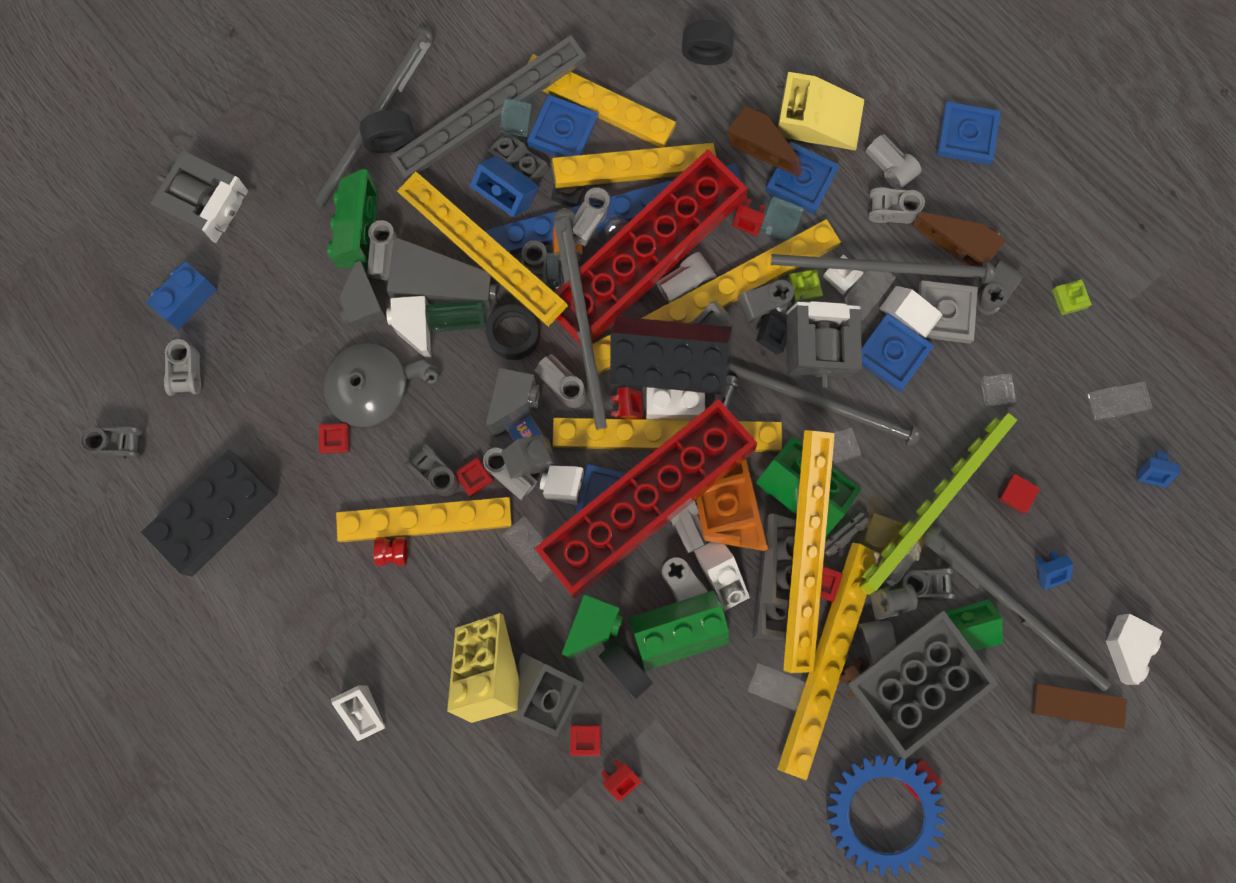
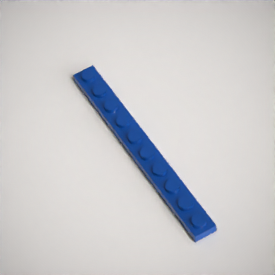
M737 164L726 166L742 182ZM674 180L610 197L607 217L604 221L600 222L595 232L629 223ZM597 203L591 204V206L595 208L602 207L600 204ZM581 205L574 206L568 209H570L575 215L581 207ZM555 212L488 229L485 232L510 254L522 252L523 246L533 240L540 241L544 246L553 243L552 230L555 226L553 221Z

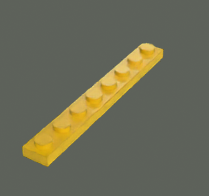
M416 171L397 190L406 201L545 325L549 327L566 309L568 305L564 300Z
M554 418L553 448L656 450L692 420L606 419L607 428L596 430L594 419ZM739 421L757 442L755 452H780L782 450V422Z
M804 430L783 671L790 673L814 672L835 433Z
M852 543L842 572L843 576L815 653L814 672H809L777 770L804 780L808 778L867 593L860 588L865 581L862 575L873 563L877 565L880 556L879 553L862 544Z

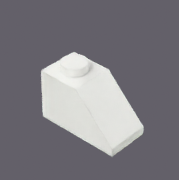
M425 296L391 298V308H387L386 311L388 325H392L395 332L423 357L431 358L429 304Z
M550 466L548 473L543 472L540 482V489L544 490V497L578 505L584 481L583 468L575 466Z

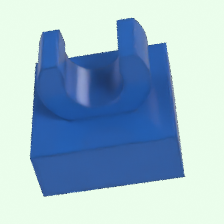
M1156 450L1155 458L1150 457L1138 470L1137 481L1166 488L1180 474L1179 464L1169 462L1168 452Z
M1052 551L1050 553L1051 561L1047 563L1040 556L1037 557L1038 582L1044 590L1071 580L1074 563L1068 555L1060 557L1057 552Z

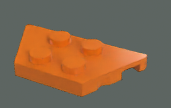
M745 459L696 499L703 536L709 542L766 551L768 550L747 459Z

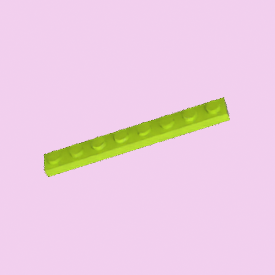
M1007 413L1001 419L995 417L984 429L988 432L983 439L978 437L967 450L971 454L966 460L961 457L951 468V471L954 473L949 480L944 478L933 491L937 495L932 501L926 499L916 510V513L919 514L914 522L909 520L900 529L898 534L902 537L897 543L894 544L891 541L880 554L883 557L882 561L878 565L873 563L864 572L862 577L865 581L860 588L865 593L870 595L882 585L1016 423V418Z

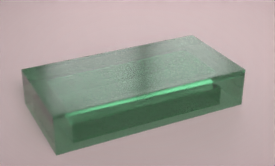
M482 301L426 305L425 307L430 332L486 328Z

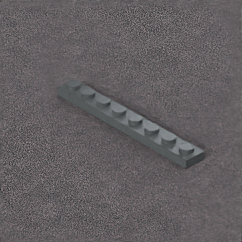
M568 36L390 156L407 181L415 171L419 174L586 62V55L573 36Z

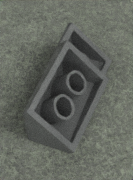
M769 514L764 522V533L768 550L761 551L753 639L786 641L796 520L777 514Z

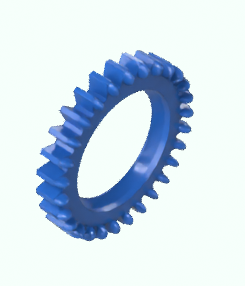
M874 754L873 764H870L866 757H862L863 768L861 769L852 762V775L844 770L841 771L846 780L845 783L837 780L834 781L840 792H829V796L836 803L826 806L827 810L836 813L828 817L827 822L838 825L830 830L832 837L842 836L836 842L837 847L843 848L848 846L844 856L849 859L856 854L854 864L860 867L866 861V870L869 873L873 871L876 865H878L881 876L885 875L887 866L890 867L894 876L898 875L899 865L903 867L906 873H910V861L920 868L922 865L919 855L930 860L931 855L926 848L928 846L935 849L939 848L938 844L932 839L933 836H944V833L936 828V825L946 824L944 818L937 816L938 813L945 811V806L935 804L937 800L942 798V795L939 792L930 793L936 786V783L933 780L924 782L927 776L924 770L915 774L917 765L913 762L905 769V760L899 757L894 765L891 754H887L884 763H882L878 754ZM890 777L906 783L915 791L922 803L924 822L918 838L908 848L896 853H881L868 848L857 838L850 824L849 808L854 794L864 783L875 778Z

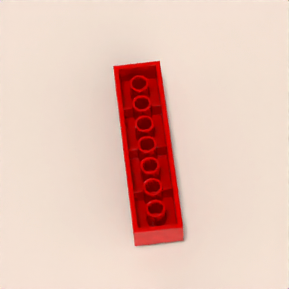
M709 149L579 268L592 343L615 322L616 317H621L746 200L747 187ZM564 282L554 293L564 300L568 306L555 321L581 347L580 339L577 336L580 328L575 314L570 282L567 284Z
M718 399L534 549L575 599L754 453L757 442Z

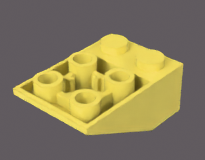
M788 72L777 129L786 139L856 151L864 99L816 76Z
M499 613L455 628L447 711L473 723L518 710L520 681L503 614Z

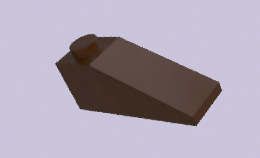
M745 106L727 130L731 146L794 176L800 177L802 170L799 157L771 119L763 111Z
M921 212L912 225L913 228L966 266L982 267L985 261H991L1006 241L997 230L984 224Z

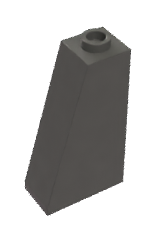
M394 238L387 293L390 298L425 296L430 304L491 309L492 300L497 299L498 284L494 283L492 276L486 271L402 239Z

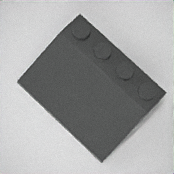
M944 610L937 613L848 683L849 688L877 733L891 752L904 760L999 685Z

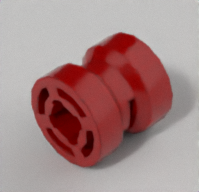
M386 537L375 538V566H386L388 563H394L396 566L407 565L408 542L406 537H396L394 540H388Z

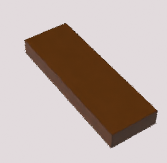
M1034 684L1031 714L1125 729L1127 699Z

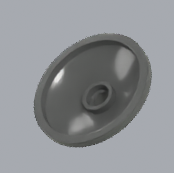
M372 343L356 344L343 350L329 365L324 379V396L331 412L342 422L361 428L373 427L391 418L401 406L406 392V374L399 359L388 349ZM360 377V384L358 386H355V379Z

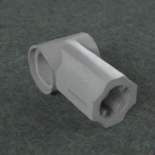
M885 134L877 137L866 150V153L884 171L886 181L894 189H902L921 173L922 169L916 158L910 154L904 155Z
M590 189L585 195L584 202L575 214V219L571 221L575 244L586 246L600 222L606 219L610 197L604 189ZM597 203L600 204L602 207L595 208L591 206V204Z
M379 220L372 223L368 231L370 249L367 276L376 280L387 281L389 278L394 238L398 237L390 223ZM382 233H389V237L386 240H378Z
M697 252L686 258L678 269L659 280L657 287L663 298L671 303L692 289H697L712 281L716 274L702 254Z
M553 354L544 357L538 363L534 370L535 373L562 399L566 406L577 408L584 404L587 397L584 384ZM577 387L580 391L575 397H568L566 392L569 388Z
M492 448L488 450L483 458L484 467L490 475L495 477L522 501L534 489L538 481L531 475L511 479L505 464L500 469H492L490 467L491 459L496 456L502 457L501 452L503 449Z
M695 501L669 521L672 527L675 526L687 554L710 543L703 536Z

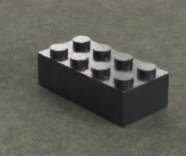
M616 317L610 332V384L725 395L729 380L732 327Z
M228 449L141 533L180 574L193 577L264 509L277 494L239 455Z

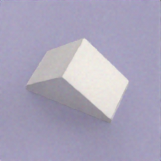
M899 286L893 289L879 308L925 338L943 315L914 290Z
M359 685L331 698L332 705L357 741L385 728L367 685Z

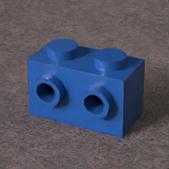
M497 156L479 163L470 184L471 188L512 217L530 209L540 187Z
M185 261L171 272L170 278L161 287L156 288L151 293L150 299L146 303L179 330L217 289Z

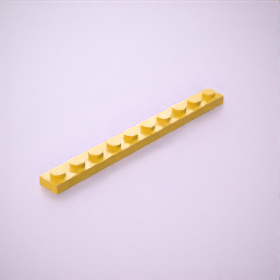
M826 219L641 319L684 323L694 321L711 302L717 300L724 308L737 301L738 296L744 292L765 286L799 268L770 265L771 254L819 257L838 247L841 241ZM610 335L592 344L599 375L610 369Z

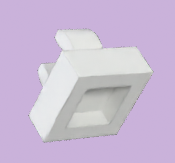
M842 255V256L840 257V258H846V259H848L845 255ZM828 269L824 273L823 278L844 295L864 273L858 270Z

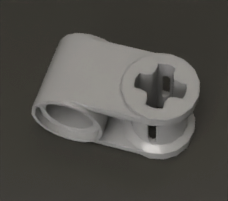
M885 187L872 189L870 191L872 211L869 213V220L876 223H913L924 207V197L915 190H897ZM904 204L913 205L915 210L906 209Z
M180 339L171 341L165 349L164 387L168 396H174L178 392L199 394L201 391L200 353L195 347ZM187 349L186 357L179 360L180 352Z
M674 557L663 564L661 575L676 602L708 592L685 560ZM670 564H673L674 567L681 566L680 579L676 576L670 577L668 575V572L671 570Z

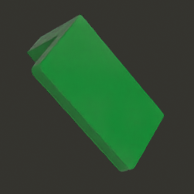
M990 599L945 611L974 652L1003 643L1002 617Z

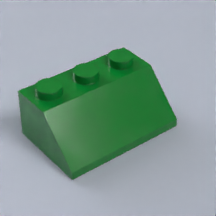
M365 169L340 179L339 189H335L334 204L337 207L336 215L331 217L333 240L329 241L327 252L328 257L331 258L337 268L352 269L355 262L361 261L364 268L368 270L370 249L368 231L372 223L375 222L378 191L368 170Z
M793 436L756 483L768 495L775 497L790 512L797 515L803 443ZM833 466L831 469L826 536L846 514L861 491L858 485Z
M714 590L629 617L645 671L729 644V630L725 615Z
M584 595L562 655L572 659L609 642L611 635L617 637L623 622V617L619 616V608Z

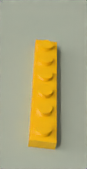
M533 54L528 63L536 59L538 56ZM569 72L543 90V92L597 112L599 119L660 148L665 147L676 127L675 121L572 72Z
M714 143L552 158L555 187L563 188L679 176L707 149L716 156Z
M510 497L336 512L337 541L340 543L374 540L376 537L396 538L512 527Z

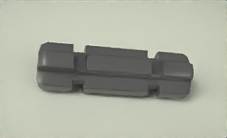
M857 512L851 517V522H845L830 535L831 539H825L824 555L827 558H831L838 552V548L842 549L855 538L859 530L863 531L869 526V519L865 514Z

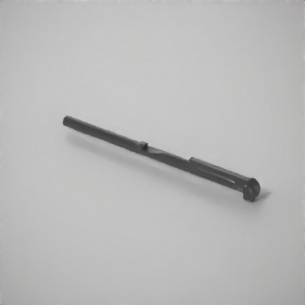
M427 27L415 29V41L368 115L383 111L396 90L401 93L433 42V34ZM360 128L314 200V203L318 206L324 207L361 148L363 142Z
M561 208L555 212L553 221L563 276L566 284L570 282L575 314L579 323L580 332H577V336L581 342L596 430H602L607 428L570 222L575 219V215L570 209Z
M771 254L770 265L980 277L983 284L992 281L996 273L994 266L986 261L982 267L780 254Z
M730 362L729 374L906 440V446H913L921 439V431L916 425H913L912 428L855 406L851 405L850 407L804 390L798 385L788 384Z
M930 526L923 534L924 543L978 589L981 585L1001 604L1024 618L1021 621L1024 626L1034 631L1101 691L1104 692L1111 686V683L942 537L939 534L942 530L940 527Z

